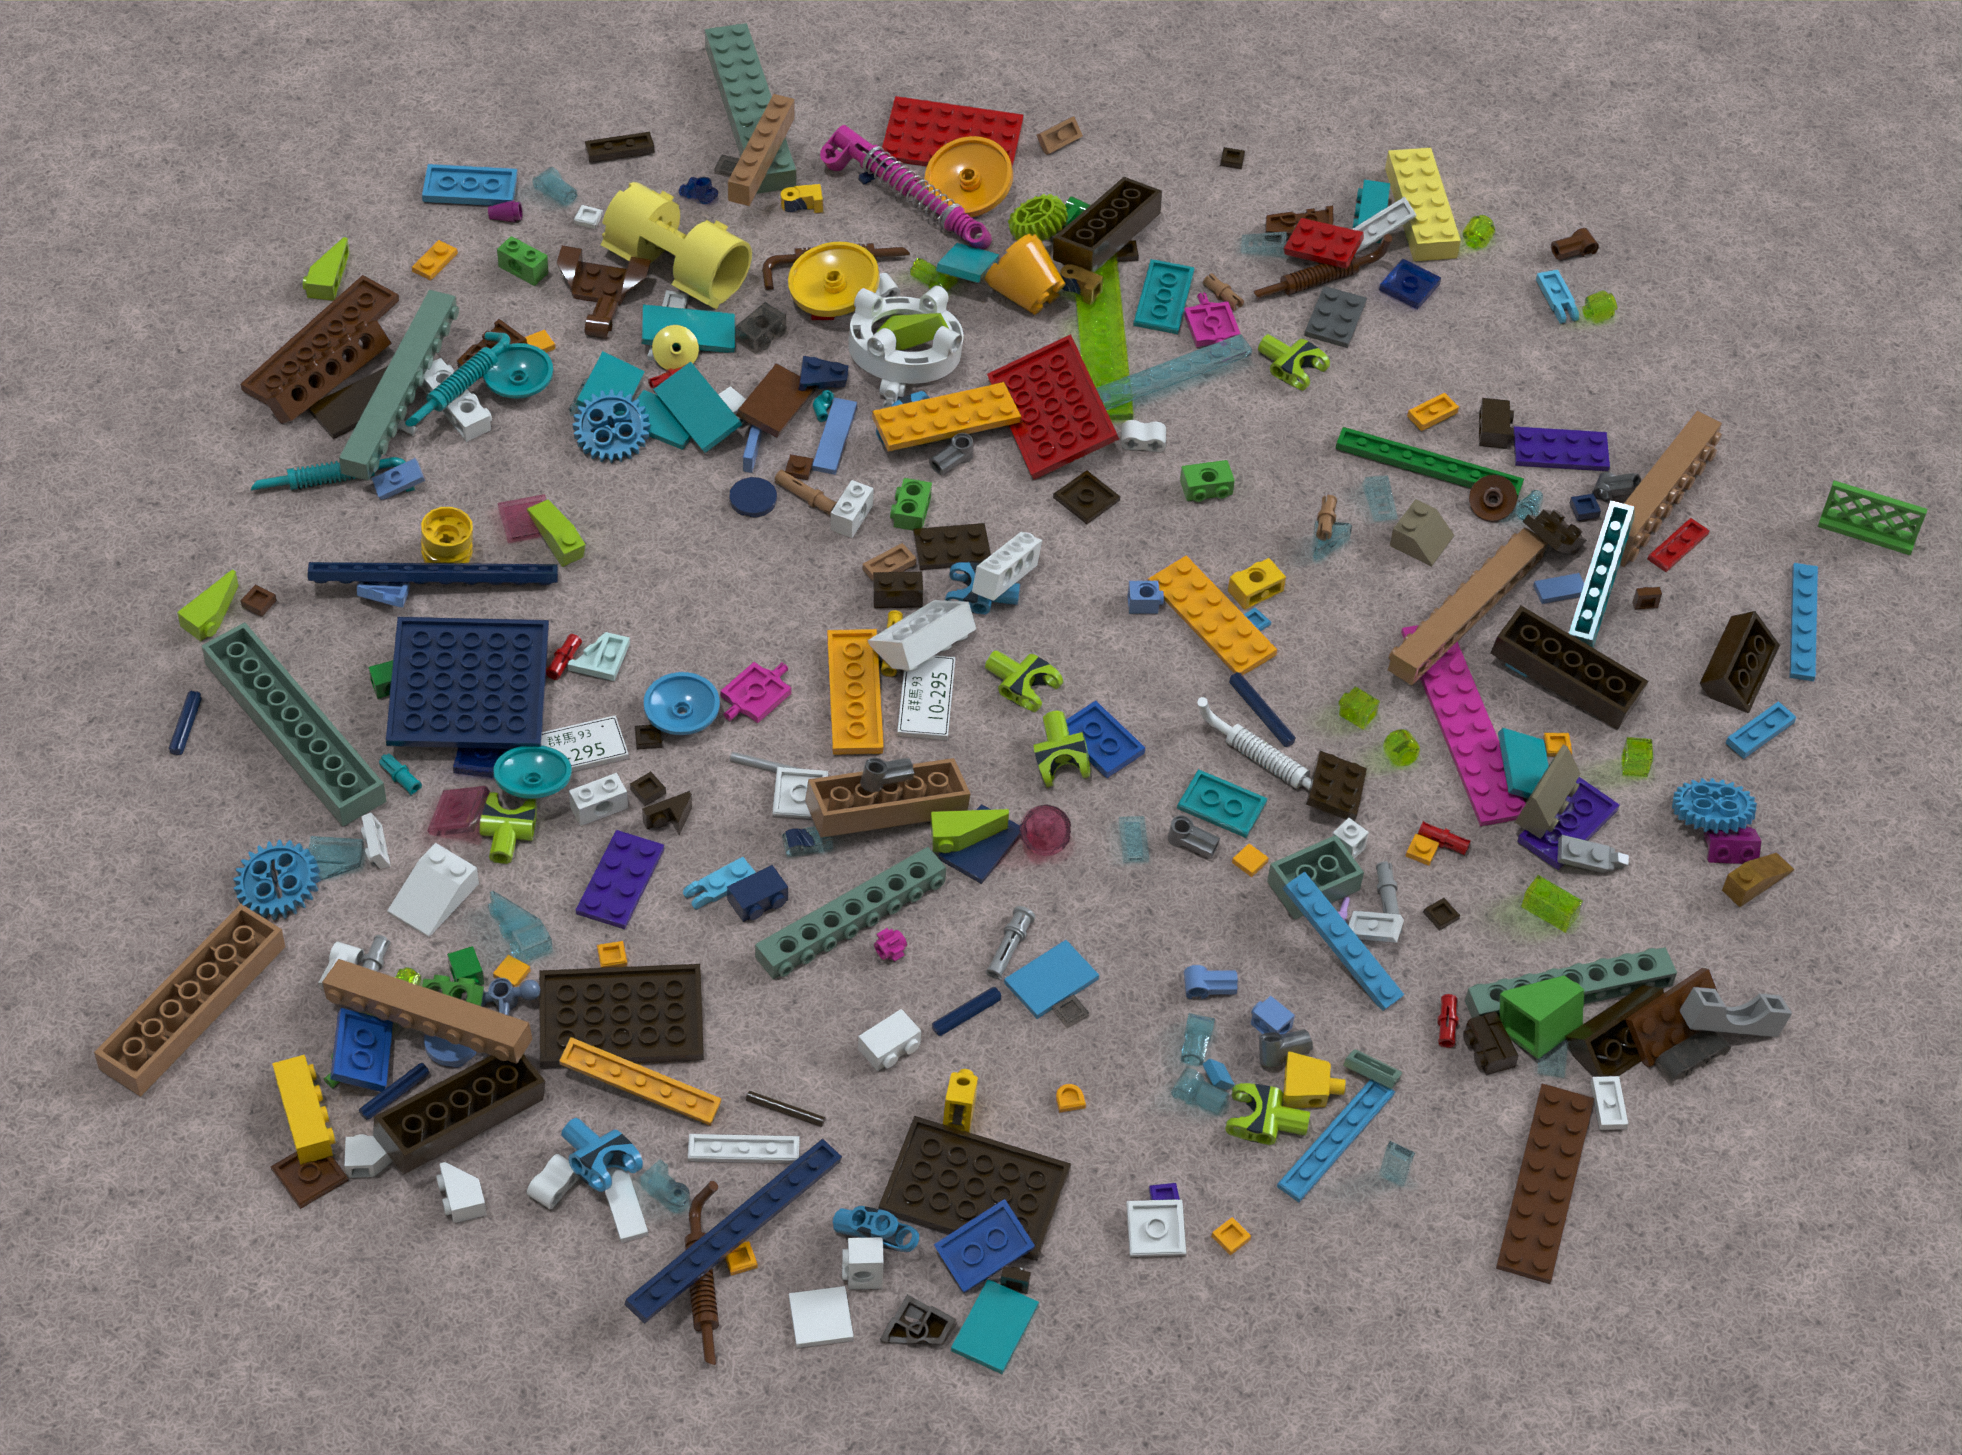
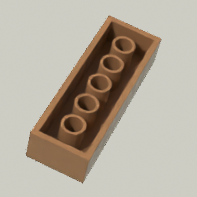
M951 758L913 764V780L884 784L883 788L878 792H869L863 789L860 784L863 771L808 779L805 803L821 838L931 821V812L967 811L971 793L955 759Z

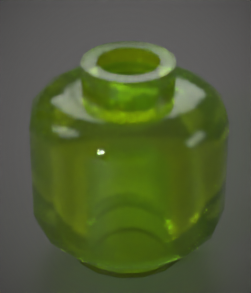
M1485 215L1471 217L1462 232L1466 244L1474 249L1477 247H1487L1496 232L1494 222Z
M1605 290L1587 296L1585 298V306H1582L1586 319L1591 318L1594 323H1600L1614 317L1615 310L1618 309L1613 294H1608Z
M1405 729L1391 732L1383 743L1384 752L1391 762L1397 766L1411 765L1416 761L1420 753L1419 743Z

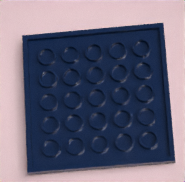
M397 617L386 746L514 749L521 746L541 747L549 620Z

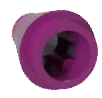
M512 200L489 206V219L515 223L516 220H522L523 210L521 202Z

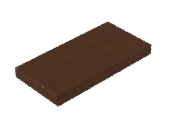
M776 363L739 407L736 416L778 438L813 394L817 385L807 386L806 391H799L800 376Z

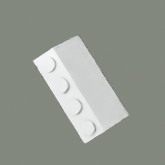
M933 600L868 640V643L893 669H903L905 672L916 670L922 662L934 659L935 654L950 649L952 647L951 644L956 641L966 639L969 633L976 630L969 602Z

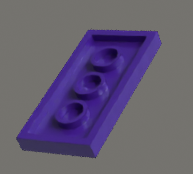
M1514 426L1515 466L1609 472L1610 461L1607 432Z
M1580 777L1576 781L1579 787L1573 797L1567 796L1565 799L1569 804L1563 814L1557 813L1555 816L1559 821L1551 833L1546 831L1540 839L1529 831L1524 830L1517 840L1518 843L1557 870L1564 865L1557 862L1558 838L1565 835L1588 841L1618 811L1620 804Z
M616 830L576 908V914L625 930L664 851V844Z

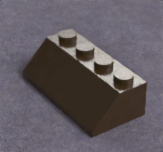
M1756 611L1730 617L1699 683L1710 699L1746 713L1750 712L1780 647V644Z
M1642 985L1565 1036L1573 1057L1592 1077L1620 1076L1641 1062L1625 1019L1664 994L1663 988Z

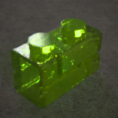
M1537 875L1527 888L1521 907L1566 933L1579 916L1583 900Z

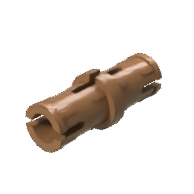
M1213 273L1204 278L1203 285L1210 289L1218 300L1221 299L1224 302H1229L1230 307L1234 311L1238 309L1236 305L1239 308L1243 306L1244 300L1231 290V286L1221 282Z
M1327 495V501L1326 496L1322 497L1321 510L1317 515L1319 523L1316 536L1326 541V537L1328 540L1331 538L1332 526L1336 522L1335 508L1337 498L1333 495Z

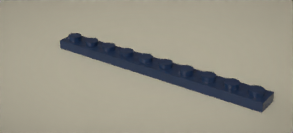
M309 562L308 581H314L319 584L327 583L328 581H339L343 584H349L353 581H364L367 584L386 581L391 584L439 582L440 584L447 585L453 582H464L468 585H474L478 582H488L492 585H500L503 582H513L516 585H525L527 583L550 585L558 583V564Z
M822 1138L630 1295L624 1305L644 1324L839 1164L842 1156Z

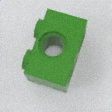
M512 236L497 248L498 267L533 286L537 285L549 273L547 255Z
M1228 460L1181 467L1180 483L1186 501L1194 500L1200 502L1207 498L1217 497L1223 499L1233 495L1235 480Z

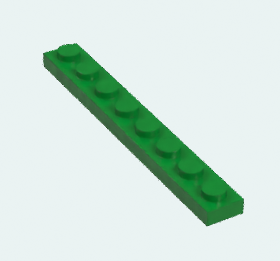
M1342 427L1335 448L1472 488L1482 477L1499 475L1505 477L1514 485L1517 492V500L1524 478L1346 427Z

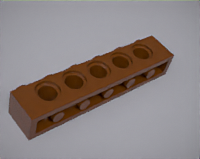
M364 320L354 327L356 331L351 335L347 333L338 339L339 344L335 347L333 345L323 350L321 352L322 357L318 360L314 358L304 365L305 370L301 373L299 371L293 373L287 378L288 383L284 386L280 384L270 391L271 396L265 399V402L281 424L295 419L392 344L377 320L371 322ZM359 339L363 343V348L359 345ZM342 353L346 355V361L343 359ZM326 365L329 367V374L326 372ZM309 378H310V379L312 380V382H313V386H312V387L309 385V382H308ZM292 391H293V392L295 393V395H296V400H294V399L292 398V395H291Z

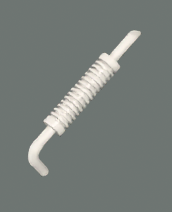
M1201 697L1198 699L1197 703L1201 716L1212 727L1227 735V744L1232 747L1234 746L1235 749H1238L1244 755L1246 754L1247 757H1250V759L1262 765V767L1274 773V775L1298 790L1301 786L1308 790L1310 789L1311 779L1308 778L1310 775L1308 769L1302 767L1279 750L1277 751L1276 748H1273L1267 742L1265 743L1264 740H1261L1255 734L1253 735L1252 732H1249L1241 725L1236 724L1234 727H1231L1210 710L1206 698Z

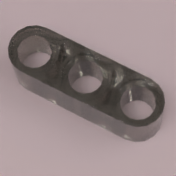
M1702 1030L1662 1053L1655 1060L1654 1065L1669 1083L1674 1085V1081L1680 1078L1682 1080L1695 1073V1069L1699 1067L1704 1068L1716 1061V1057L1720 1055L1725 1056L1730 1051L1731 1045L1719 1032Z

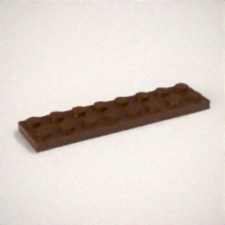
M362 275L240 384L241 390L267 405L265 399L271 396L270 391L280 384L284 386L288 383L287 378L297 371L301 373L305 370L304 365L314 358L318 360L322 357L321 352L332 345L335 347L339 344L338 339L347 333L351 335L356 331L354 327L364 320L367 322L378 321L399 302V294ZM293 391L291 393L292 398L295 396V393Z
M1541 1084L1496 1269L1551 1284L1593 1107V1097Z

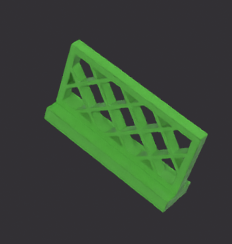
M1834 480L1818 527L1911 555L1928 509ZM1835 491L1845 492L1848 496L1840 498ZM1859 499H1868L1871 503L1863 505ZM1853 502L1857 508L1849 510L1845 503ZM1838 506L1842 511L1833 509L1832 507ZM1883 506H1891L1894 508V511L1886 512ZM1876 509L1880 515L1872 517L1868 511ZM1862 513V515H1863L1865 518L1856 516L1855 514ZM1913 513L1920 516L1910 520L1906 514ZM1900 516L1904 522L1895 524L1891 518ZM1885 520L1888 525L1879 523V521ZM1908 527L1911 532H1908V531H1905V530H1901V529Z

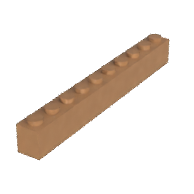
M1525 527L1518 534L1514 533L1509 539L1508 544L1500 546L1492 559L1489 557L1479 571L1475 570L1467 583H1461L1453 596L1449 595L1445 599L1443 606L1435 608L1426 622L1423 620L1413 634L1409 633L1400 647L1396 646L1393 648L1388 657L1390 660L1388 671L1413 685L1544 557L1548 543Z

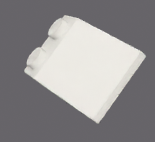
M435 843L419 859L387 910L388 913L430 937L479 885L477 867Z

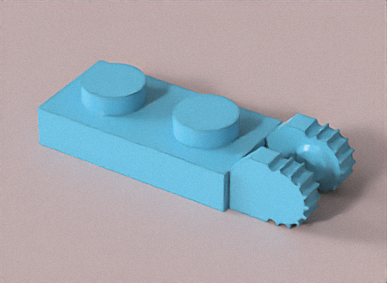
M1552 270L1537 273L1536 281L1559 323H1566L1564 309L1568 310L1572 321H1578L1579 311L1575 305V300L1560 272Z
M741 857L699 881L692 882L684 888L682 893L686 898H689L702 890L705 891L695 897L691 903L694 909L697 910L710 902L723 898L727 895V886L756 872L745 858Z

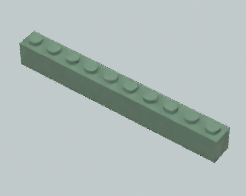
M433 290L428 291L339 457L341 474L369 481L372 473L377 471L382 454H386L391 437H395L400 420H404L409 403H413L418 386L423 384L426 370L431 369L433 357L436 353L440 352L443 338L449 335L451 323L458 317L459 307L456 304V296Z

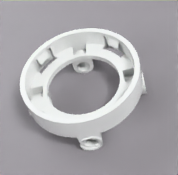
M934 286L918 299L912 297L883 298L862 288L856 295L854 301L856 309L850 323L848 348L853 360L872 375L898 383H926L938 380L951 373L957 367L961 358L963 329L955 316L946 310L949 299L946 290L940 286ZM941 313L949 327L948 329L941 326L934 336L933 347L919 352L895 350L896 337L887 328H882L874 335L871 331V327L876 321L888 319L891 316ZM859 330L862 339L855 337Z

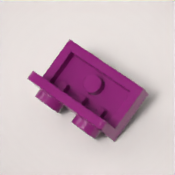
M1746 826L1745 829L1738 827V832L1729 829L1728 833L1719 830L1716 834L1713 829L1704 832V839L1708 845L1707 860L1709 863L1744 864L1747 861L1760 857L1762 841L1756 830Z

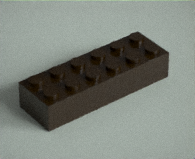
M1123 177L1054 236L1053 260L1063 265H1075L1094 273L1161 213L1162 190Z
M1520 605L1499 633L1490 654L1617 730L1638 703L1649 682Z
M524 1054L517 1064L507 1060H499L491 1055L374 1116L373 1136L404 1175L541 1102L544 1098L545 1080Z

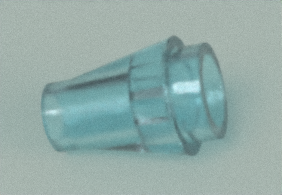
M1532 490L1529 495L1517 503L1516 514L1519 519L1524 520L1528 514L1538 516L1543 500V494L1539 490Z

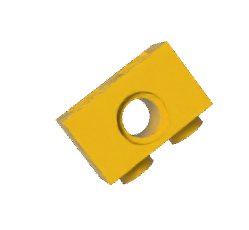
M1267 558L1230 576L1228 592L1246 610L1283 592L1286 576L1270 558Z

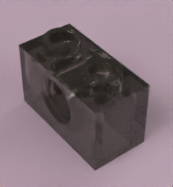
M764 302L735 326V342L754 354L759 353L762 349H768L775 338H780L785 334L787 329L786 314Z

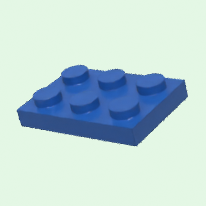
M1096 700L1066 719L1069 735L1083 732L1090 763L1106 778H1109L1145 754V747Z
M341 1008L337 1015L330 1080L379 1092L385 1090L387 1086L393 1022Z
M1005 1199L934 1244L964 1293L1002 1270L1003 1266L1007 1267L1036 1248Z

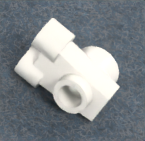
M882 379L879 394L886 398L882 408L891 407L898 400V397H904L905 383Z

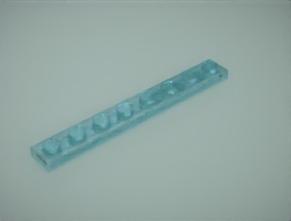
M1239 334L1096 389L1105 409L1109 410L1252 355V348L1243 336Z

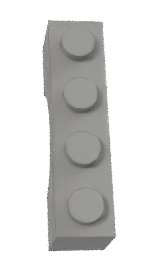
M1693 987L1679 1010L1690 1029L1772 1037L1779 1036L1792 1015V1012L1780 995L1759 993L1755 998L1743 1005L1726 1007L1716 989Z

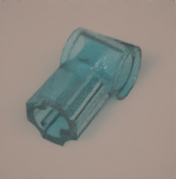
M549 167L532 179L536 190L542 191L544 193L542 195L549 194L562 205L568 206L578 196L577 190L563 181L560 173L553 167Z
M1192 1013L1188 1014L1184 1033L1186 1037L1181 1052V1061L1185 1064L1192 1066L1203 1065L1208 1041H1211L1215 1018Z
M1191 1068L1183 1070L1171 1090L1173 1098L1177 1099L1178 1097L1186 1101L1185 1104L1187 1105L1194 1103L1216 1115L1222 1112L1229 1099V1093L1205 1082L1203 1076Z

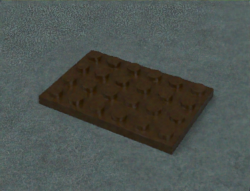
M700 964L539 970L540 1067H561L562 1065H560L559 1061L570 1037L633 1063L704 1060Z
M914 1116L878 1209L888 1211L896 1218L951 1234L1005 1199L1036 1247L1022 1257L1038 1261L1067 1181L1071 1163Z

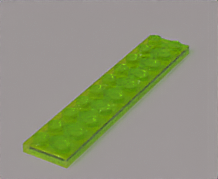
M1116 252L1094 272L1103 276V286L1101 294L1092 305L1083 302V296L1074 293L1080 355L1110 419L1133 420L1134 413Z

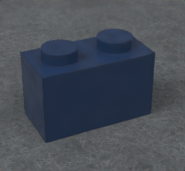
M770 865L727 886V900L742 922L749 919L756 920L765 911L771 908H781L788 901V886L775 867Z

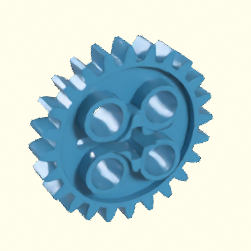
M613 389L610 390L609 395H605L602 390L600 392L601 397L599 398L591 394V402L584 399L585 407L578 406L579 414H574L575 423H573V430H575L574 439H579L577 445L578 447H583L584 454L591 452V459L600 456V462H603L605 458H609L610 463H613L614 458H618L622 462V456L632 459V451L639 454L638 446H646L644 439H649V432H647L650 430V423H647L649 415L645 414V406L639 407V399L632 402V394L624 398L622 390H620L618 395H614ZM618 411L625 412L622 416L615 415ZM598 416L603 418L602 420L596 422L591 420L592 418ZM623 432L631 433L628 437L621 436ZM602 437L609 439L608 441L602 443L597 441L599 438Z
M1701 778L1699 783L1691 780V785L1684 782L1683 787H1677V792H1674L1672 809H1674L1675 815H1679V820H1686L1685 825L1694 824V829L1703 827L1704 832L1713 829L1714 833L1717 834L1719 830L1728 833L1729 829L1738 832V827L1745 829L1746 824L1751 825L1752 820L1755 819L1757 803L1754 802L1755 797L1750 796V791H1743L1742 786L1735 788L1734 782L1725 784L1723 779L1720 782H1715L1714 778L1707 782Z
M278 840L276 846H273L268 841L266 849L259 845L257 846V854L248 852L250 860H241L244 868H236L239 876L233 879L237 885L234 887L238 895L237 899L240 904L242 903V905L260 914L265 919L270 914L272 919L276 920L280 913L285 919L287 918V911L290 910L292 913L297 914L296 907L306 908L304 900H313L310 892L318 891L315 883L321 881L318 876L320 869L309 849H303L300 843L294 847L292 841L289 840L284 846L282 841ZM273 861H275V869L279 874L277 875V880L282 891V898L280 899L279 891L275 885L277 880L272 868Z

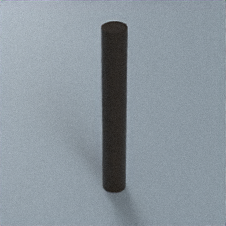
M749 1091L746 1096V1101L819 1127H822L826 1120L824 1116L753 1091Z

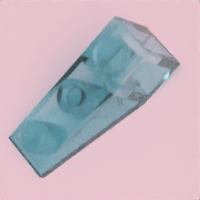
M495 891L490 892L491 903L488 904L489 912L493 919L498 917L500 932L504 938L509 937L511 941L509 946L515 958L520 957L521 961L526 964L553 952L552 939L541 919Z

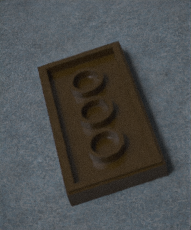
M387 367L318 400L308 408L311 415L332 439L355 429Z

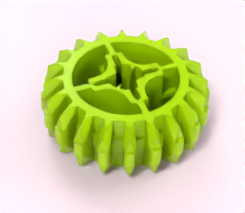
M1042 194L1040 197L1035 196L1033 199H1027L1025 203H1020V207L1014 209V213L1010 214V219L1008 220L1010 232L1017 241L1029 233L1031 236L1036 234L1041 241L1049 240L1051 236H1056L1058 231L1063 230L1062 226L1067 224V208L1058 196H1053L1052 194L1047 196Z

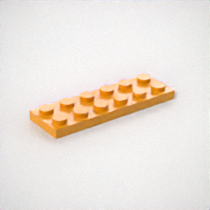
M1004 382L872 411V419L888 452L952 438L958 433L970 434L1020 423L1021 415Z
M1187 555L1148 578V581H1158L1159 591H1163L1166 603L1234 674L1239 672L1244 675L1277 655V648Z
M877 629L827 630L833 755L883 754L878 653L868 643L869 639L877 635Z

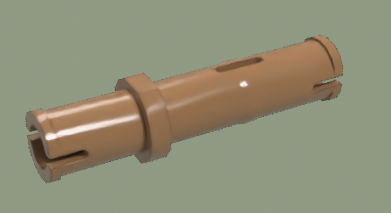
M784 470L777 472L774 479L776 484L808 502L809 506L817 507L831 516V511L837 502L826 497L823 491L811 488Z

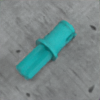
M389 753L381 756L379 765L392 776V781L398 782L410 795L422 788V783L409 772V768L406 765H401Z

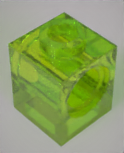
M1355 686L1349 693L1345 692L1338 703L1340 706L1339 716L1364 730L1377 715L1380 701Z
M1626 738L1621 754L1622 775L1648 777L1653 762L1652 739Z

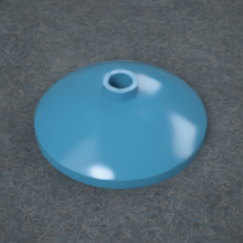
M676 672L660 677L649 686L644 696V711L650 723L657 729L674 735H688L705 729L715 720L720 708V698L715 686L706 678L689 672Z

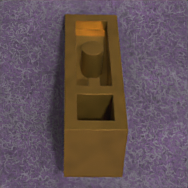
M1777 852L1747 861L1727 875L1722 891L1737 906L1742 907L1792 873L1795 869Z

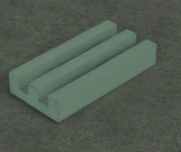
M1356 1049L1346 1057L1343 1066L1390 1089L1396 1085L1402 1075L1400 1070Z

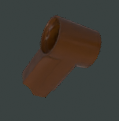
M1580 228L1571 237L1551 243L1552 254L1559 260L1579 254L1582 257L1590 253L1593 255L1599 249V244L1587 228Z
M604 295L598 299L593 313L589 314L586 318L584 329L586 335L609 338L607 335L609 331H612L613 318L618 308V302L612 296Z

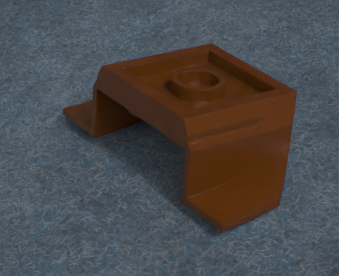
M562 245L556 264L570 285V291L574 299L597 302L599 298L608 295L612 296L618 302V306H620L625 294L646 279L651 260L631 257L627 269L583 262L581 248Z

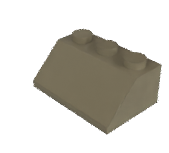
M1564 744L1544 772L1514 822L1540 839L1546 831L1550 833L1553 831L1559 821L1555 816L1557 813L1562 815L1569 804L1565 799L1567 796L1572 798L1579 787L1576 781L1581 773L1568 747Z

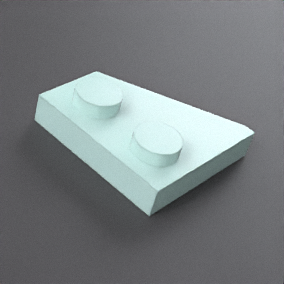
M605 632L594 644H590L583 650L584 654L577 660L571 659L569 661L568 670L615 681L630 645V638Z

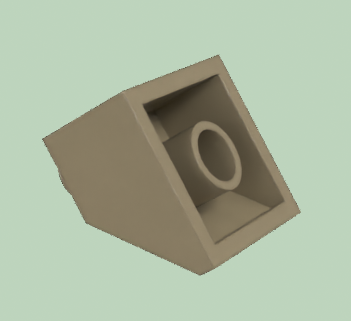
M1415 499L1393 528L1390 546L1432 567L1453 539L1454 534L1436 508Z

